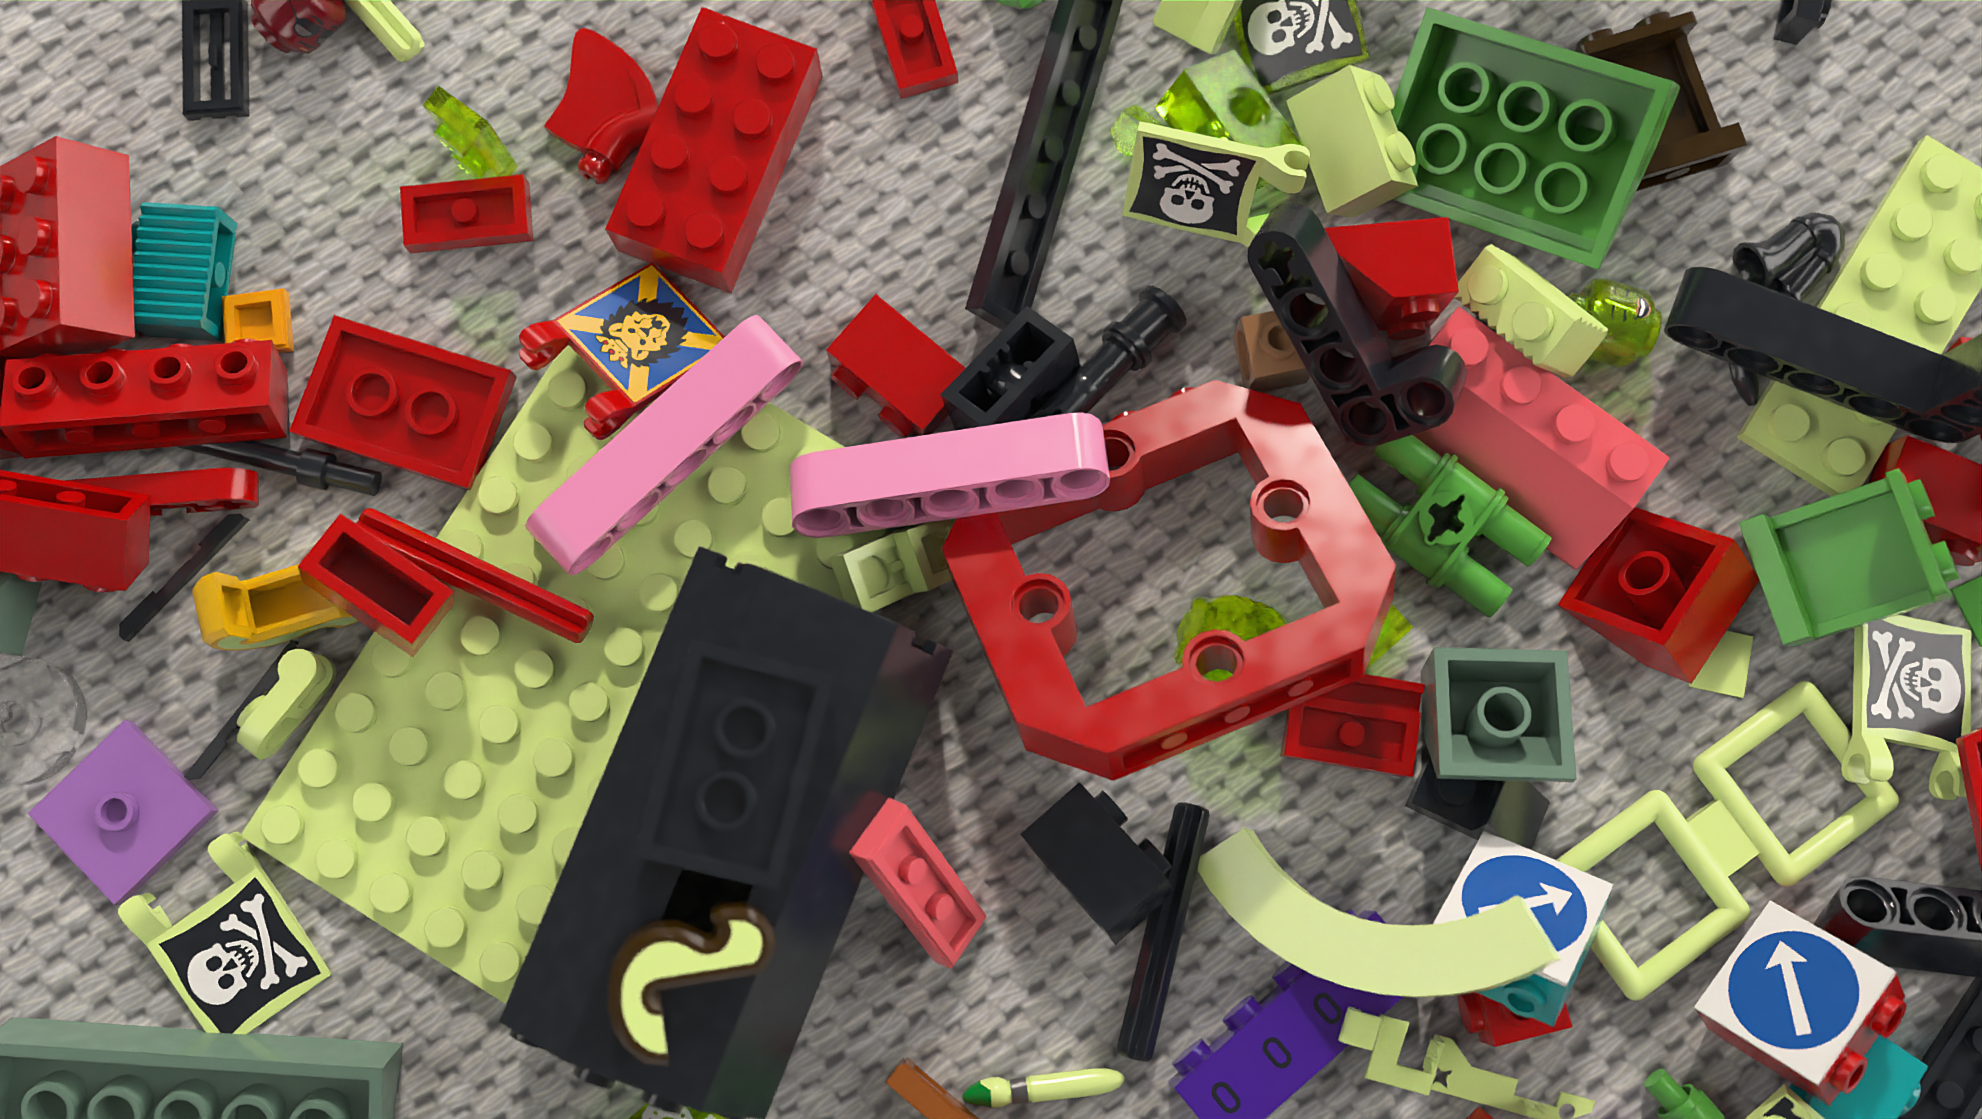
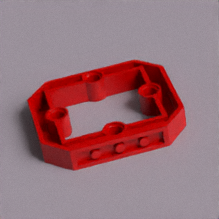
M1212 380L1195 388L1187 387L1180 389L1168 399L1138 411L1123 412L1114 417L1110 422L1103 424L1108 467L1121 466L1119 469L1109 471L1110 483L1104 492L1082 500L957 518L942 547L954 587L1025 750L1111 781L1123 778L1363 678L1394 597L1396 565L1301 403L1218 380ZM1238 453L1256 484L1250 499L1251 537L1254 548L1262 557L1272 562L1290 563L1298 561L1324 609L1245 642L1239 636L1229 631L1214 629L1202 632L1192 638L1185 647L1182 657V668L1086 707L1063 658L1076 643L1078 634L1069 589L1062 580L1051 574L1036 573L1025 575L1012 544L1098 509L1113 512L1126 510L1139 502L1145 490ZM1278 516H1291L1295 518L1288 522L1273 520V518ZM1038 614H1054L1052 618L1045 622H1030L1031 618ZM1216 669L1227 670L1233 674L1226 680L1218 682L1209 681L1203 677L1209 671Z

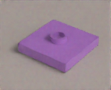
M124 720L27 814L114 905H121L138 891L219 810L190 780L184 777L185 775L133 721Z

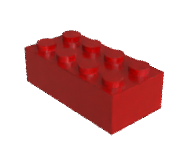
M701 7L606 225L605 231L618 252L647 263L653 262L658 267L732 294L823 78L817 48Z

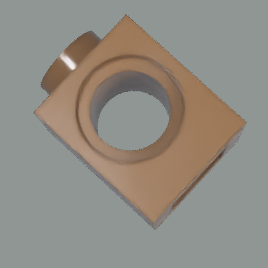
M1274 311L1240 318L1232 338L1244 388L1264 392L1307 383L1310 375Z

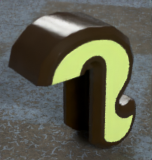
M722 901L711 907V921L715 925L711 932H704L683 921L672 919L654 920L627 936L612 960L608 998L612 1026L624 1048L645 1064L668 1066V1047L660 990L761 974L774 953L776 939L770 921L761 909L745 901Z

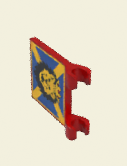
M651 262L556 319L537 322L524 328L519 334L520 344L524 347L519 351V357L527 367L538 371L552 362L569 345L611 389L610 391L593 396L585 404V412L589 416L584 420L585 429L597 440H604L616 432L635 412L662 395L725 336Z

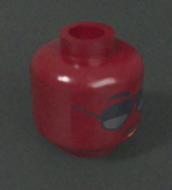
M251 0V7L254 11L251 21L254 27L268 43L284 53H290L294 50L299 53L309 54L315 51L346 20V7L342 0Z

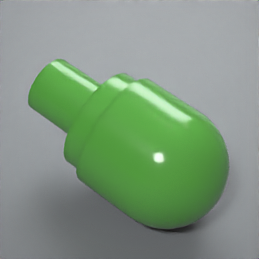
M1663 1068L1654 1071L1644 1082V1087L1668 1112L1666 1113L1660 1106L1656 1112L1660 1119H1726L1721 1110L1701 1089H1696L1692 1084L1679 1086Z

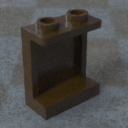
M1667 11L1655 13L1639 21L1632 29L1615 34L1610 28L1601 29L1580 39L1576 44L1577 48L1574 50L1578 53L1674 81L1680 86L1657 147L1636 192L1727 165L1747 146L1739 122L1724 127L1720 126L1687 40L1688 34L1697 25L1693 11L1673 17Z

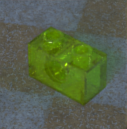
M1235 50L1184 69L1155 106L1167 125L1173 129L1261 148H1271L1286 144L1304 146ZM1259 176L1256 190L1265 187L1269 183Z

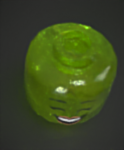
M1595 278L1587 283L1579 294L1575 292L1569 294L1568 297L1608 329L1607 336L1588 359L1616 367H1626L1638 357L1644 358L1652 351L1661 330L1662 314L1660 310L1655 309V302L1650 292L1613 280Z

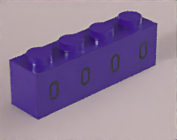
M1352 909L1345 911V913L1357 916ZM1364 910L1357 916L1365 920L1387 924L1376 911ZM1286 961L1272 975L1273 980L1278 986L1259 1002L1253 995H1250L1232 1008L1222 1019L1228 1029L1209 1046L1201 1038L1186 1048L1173 1061L1172 1065L1178 1073L1168 1082L1199 1119H1266L1349 1046V1044L1338 1040L1348 1007H1353L1361 1010L1363 1013L1379 1017L1381 1014L1384 1015L1404 996L1383 995L1345 987L1315 976Z

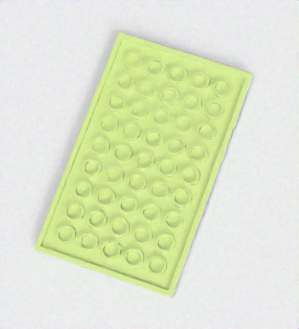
M569 345L552 361L475 478L472 489L467 490L436 538L589 610L594 615V621L588 635L581 643H574L436 578L454 591L453 607L414 657H411L374 631L240 835V837L505 1004L698 547L700 546L728 557L725 566L732 569L737 565V562L744 564L747 562L844 601L829 557L883 536L890 529L825 538L807 537L794 530L792 527L791 463L794 459L804 454L844 448V446L769 402L599 559L582 572L569 575L526 529V522L542 502L653 403L651 402L635 412L608 438L604 440L594 438L584 427V420L589 417L585 412V404L593 396L610 391L611 389Z

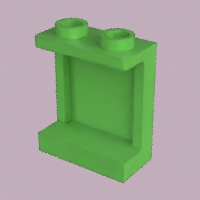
M1898 468L1886 472L1887 477L1800 508L1773 517L1761 514L1738 522L1783 645L1790 647L1799 646L1953 598L1947 582L1959 579L1960 577L1946 542L1942 541L1932 545L1922 521L1934 517L1935 514L1921 479L1907 483L1905 475Z

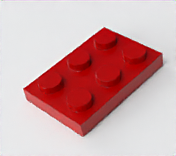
M334 315L289 432L305 440L460 489L471 490L475 478L485 465L517 376L509 369Z

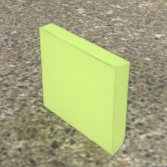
M1726 631L1693 683H1689L1688 687L1744 698L1753 636Z

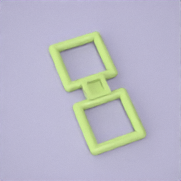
M1808 681L1798 682L1694 759L1693 770L1714 799L1686 820L1666 793L1660 790H1652L1556 859V861L1586 872L1651 823L1655 822L1717 906V909L1638 968L1602 920L1591 949L1627 998L1635 1001L1645 998L1749 919L1750 907L1728 877L1757 856L1779 885L1785 887L1793 886L1894 811L1899 805V796L1888 781L1870 780L1866 784H1857L1866 797L1792 853L1788 854L1725 770L1801 713L1805 715L1842 764L1852 733L1813 683Z

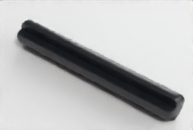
M1180 802L1174 807L1163 856L1172 866L1164 875L1168 878L1174 894L1153 911L1147 919L1117 1045L1119 1054L1129 1059L1149 1062L1153 1058L1210 817L1209 810L1199 805Z

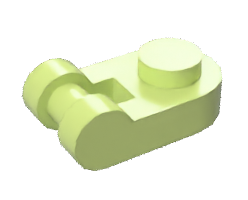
M293 649L284 654L278 663L280 678L266 696L261 695L255 698L239 715L237 725L240 727V730L237 734V742L259 760L266 759L275 754L335 682L337 671L331 659L304 649Z

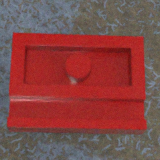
M1364 674L1361 679L1288 708L1280 757L1404 778L1413 777L1421 718L1419 710L1425 684Z

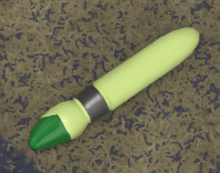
M1108 1068L1074 1070L1031 1075L1029 1077L1023 1076L1009 1079V1081L999 1077H990L970 1085L962 1094V1099L965 1103L1002 1108L1009 1103H1035L1096 1096L1120 1088L1125 1077L1119 1071Z

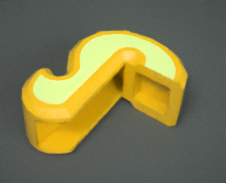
M299 564L242 581L237 576L213 572L201 577L192 588L202 641L218 650L242 651L270 647L289 642L291 639L301 638L317 629L326 627L342 628L359 621L302 582L297 567Z

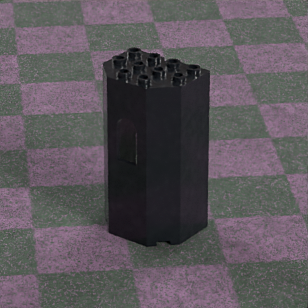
M699 546L499 1022L511 1029L509 1035L517 1041L544 1049L558 1059L575 1065L572 1073L578 1079L605 1089H613L615 1082L618 1081L643 1090L641 1100L659 1110L681 1114L683 1107L686 1106L699 1112L718 1114L727 1119H766L864 875V871L849 852L887 799L894 800L953 651L927 639L924 647L913 643L916 637L915 631L768 569L747 562L746 564L737 562V565L732 569L725 566L728 557ZM695 639L834 675L779 890L753 885L746 902L761 909L770 921L776 939L775 950L771 960L761 974L660 990L668 1047V1066L645 1064L623 1047L612 1026L608 998L612 960L630 933L654 920L662 919L682 870L680 867L634 857L633 853L690 640Z

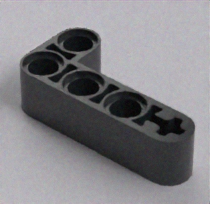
M1292 202L1280 204L1271 210L1248 247L1247 259L1255 278L1341 432L1350 441L1358 445L1370 447L1435 428L1447 422L1455 409L1466 381L1467 369L1461 356L1449 347L1431 345L1393 358L1316 214L1303 204ZM1305 293L1316 295L1325 304L1313 302ZM1335 348L1344 349L1351 353L1353 357L1344 356ZM1422 382L1432 383L1441 390L1430 389L1424 386ZM1366 402L1374 403L1381 409L1373 408L1366 404Z

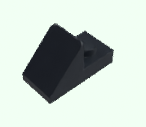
M1428 752L1405 807L1473 839L1479 840L1483 831H1487L1532 850L1550 801L1529 781L1437 779Z

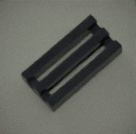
M182 0L183 116L189 121L201 120L202 117L222 119L225 116L231 115L250 117L248 2L246 0ZM224 13H229L230 99H225ZM210 14L208 60L210 65L211 100L201 101L200 15Z

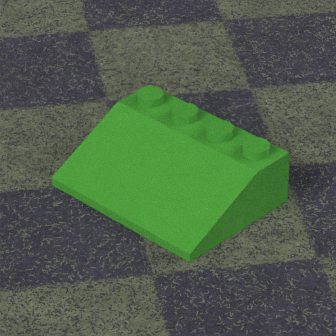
M1426 7L1394 97L1395 106L1390 110L1397 130L1406 136L1413 148L1416 163L1411 168L1418 186L1392 200L1442 217H1449V219L1595 269H1600L1654 154L1680 86L1674 81Z

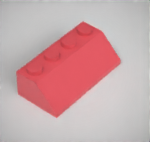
M1458 306L1427 346L1440 345L1449 347L1457 352L1466 365V381L1455 409L1447 422L1435 428L1413 434V436L1441 456L1445 452L1450 455L1454 453L1459 457L1457 462L1495 490L1499 487L1505 491L1504 495L1509 498L1506 503L1508 506L1552 537L1546 549L1571 568L1577 570L1634 509L1670 457L1553 373L1533 365V361L1525 358L1524 353L1515 350L1512 344L1507 343L1504 338L1497 335L1493 330ZM1422 382L1424 386L1430 389L1441 390L1432 383Z

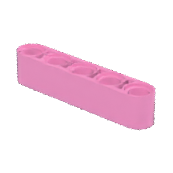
M755 315L744 320L542 502L528 518L525 525L526 529L569 575L582 572L599 559L775 398L800 372L803 360L760 316Z
M1068 413L804 454L794 459L790 465L792 527L797 533L804 536L825 538L1094 497L1104 492L1110 483L1103 426L1100 420L1091 414Z

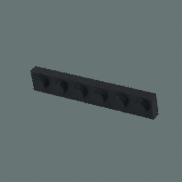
M1058 0L965 306L967 311L1001 330L1026 306L1032 308L1123 0Z

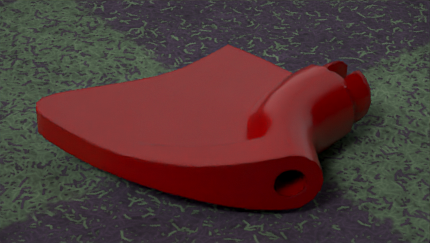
M581 28L575 33L573 39L570 74L566 91L559 105L544 124V127L553 137L584 154V157L578 162L579 173L587 180L590 177L594 178L595 183L601 185L608 182L612 170L615 172L619 171L630 153L642 145L659 102L646 74L628 53L599 33L588 28Z

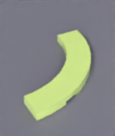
M1244 827L1200 856L1197 871L1205 884L1229 915L1252 937L1282 959L1315 976L1345 987L1392 996L1418 998L1452 996L1494 989L1529 977L1562 960L1526 901L1520 896H1515L1492 909L1473 916L1445 923L1414 926L1384 924L1339 911L1307 893V890L1302 888L1281 869L1251 829Z

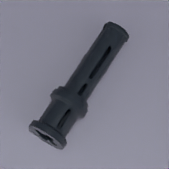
M1152 285L1146 286L1139 293V303L1121 322L1112 321L1104 329V334L1102 335L1103 344L1028 419L1068 413L1087 414L1129 370L1137 371L1138 369L1145 368L1152 361V350L1170 332L1178 333L1186 326L1187 319L1179 304L1162 289Z

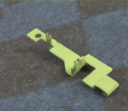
M1348 1007L1338 1040L1372 1051L1364 1076L1366 1079L1428 1096L1430 1090H1434L1535 1119H1562L1559 1115V1109L1564 1104H1571L1574 1107L1575 1113L1572 1118L1592 1113L1595 1104L1594 1100L1560 1091L1556 1106L1514 1095L1518 1079L1471 1066L1452 1038L1435 1034L1434 1038L1430 1040L1422 1066L1424 1071L1397 1064L1409 1022L1382 1014L1377 1017L1363 1013L1361 1010L1353 1007ZM1437 1068L1442 1072L1451 1070L1445 1078L1446 1087L1438 1081L1433 1082Z

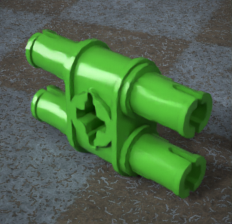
M1413 435L1378 445L1373 453L1418 486L1415 490L1418 496L1411 505L1407 502L1402 507L1358 473L1348 483L1385 548L1427 578L1426 584L1430 587L1434 585L1440 588L1442 585H1445L1488 618L1492 617L1503 605L1513 589L1468 556L1469 548L1467 544L1473 536L1478 538L1483 534L1518 561L1529 567L1543 553L1552 537L1508 506L1506 503L1509 498L1504 495L1505 491L1499 487L1495 490L1459 464L1457 462L1459 457L1454 453L1450 455L1445 452L1441 456ZM1456 501L1452 508L1454 512L1449 519L1456 527L1455 531L1445 530L1427 540L1432 532L1430 528L1435 521L1432 515L1428 513L1429 509L1437 511Z

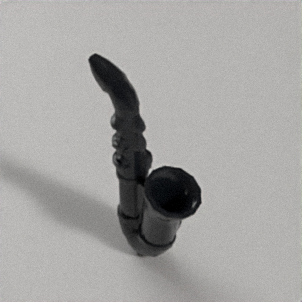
M1812 212L1803 216H1797L1768 240L1756 243H1740L1734 248L1732 260L1742 279L1766 288L1775 281L1777 284L1776 292L1803 302L1804 298L1824 275L1829 274L1835 268L1845 249V231L1840 222L1833 216ZM1728 363L1731 380L1741 398L1748 406L1757 404L1759 394L1757 373Z

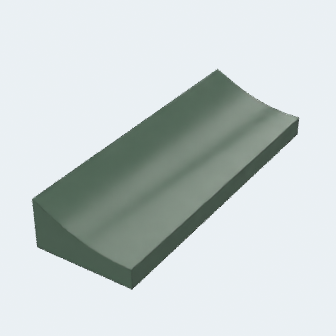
M12 1017L0 1026V1119H394L403 1043L259 1033H206L204 1030Z

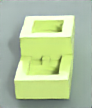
M957 518L909 525L829 557L844 601L874 612L913 593L929 591L951 581L942 547Z

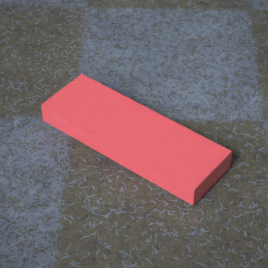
M888 798L849 854L933 961L952 969L985 921L987 915L907 805Z

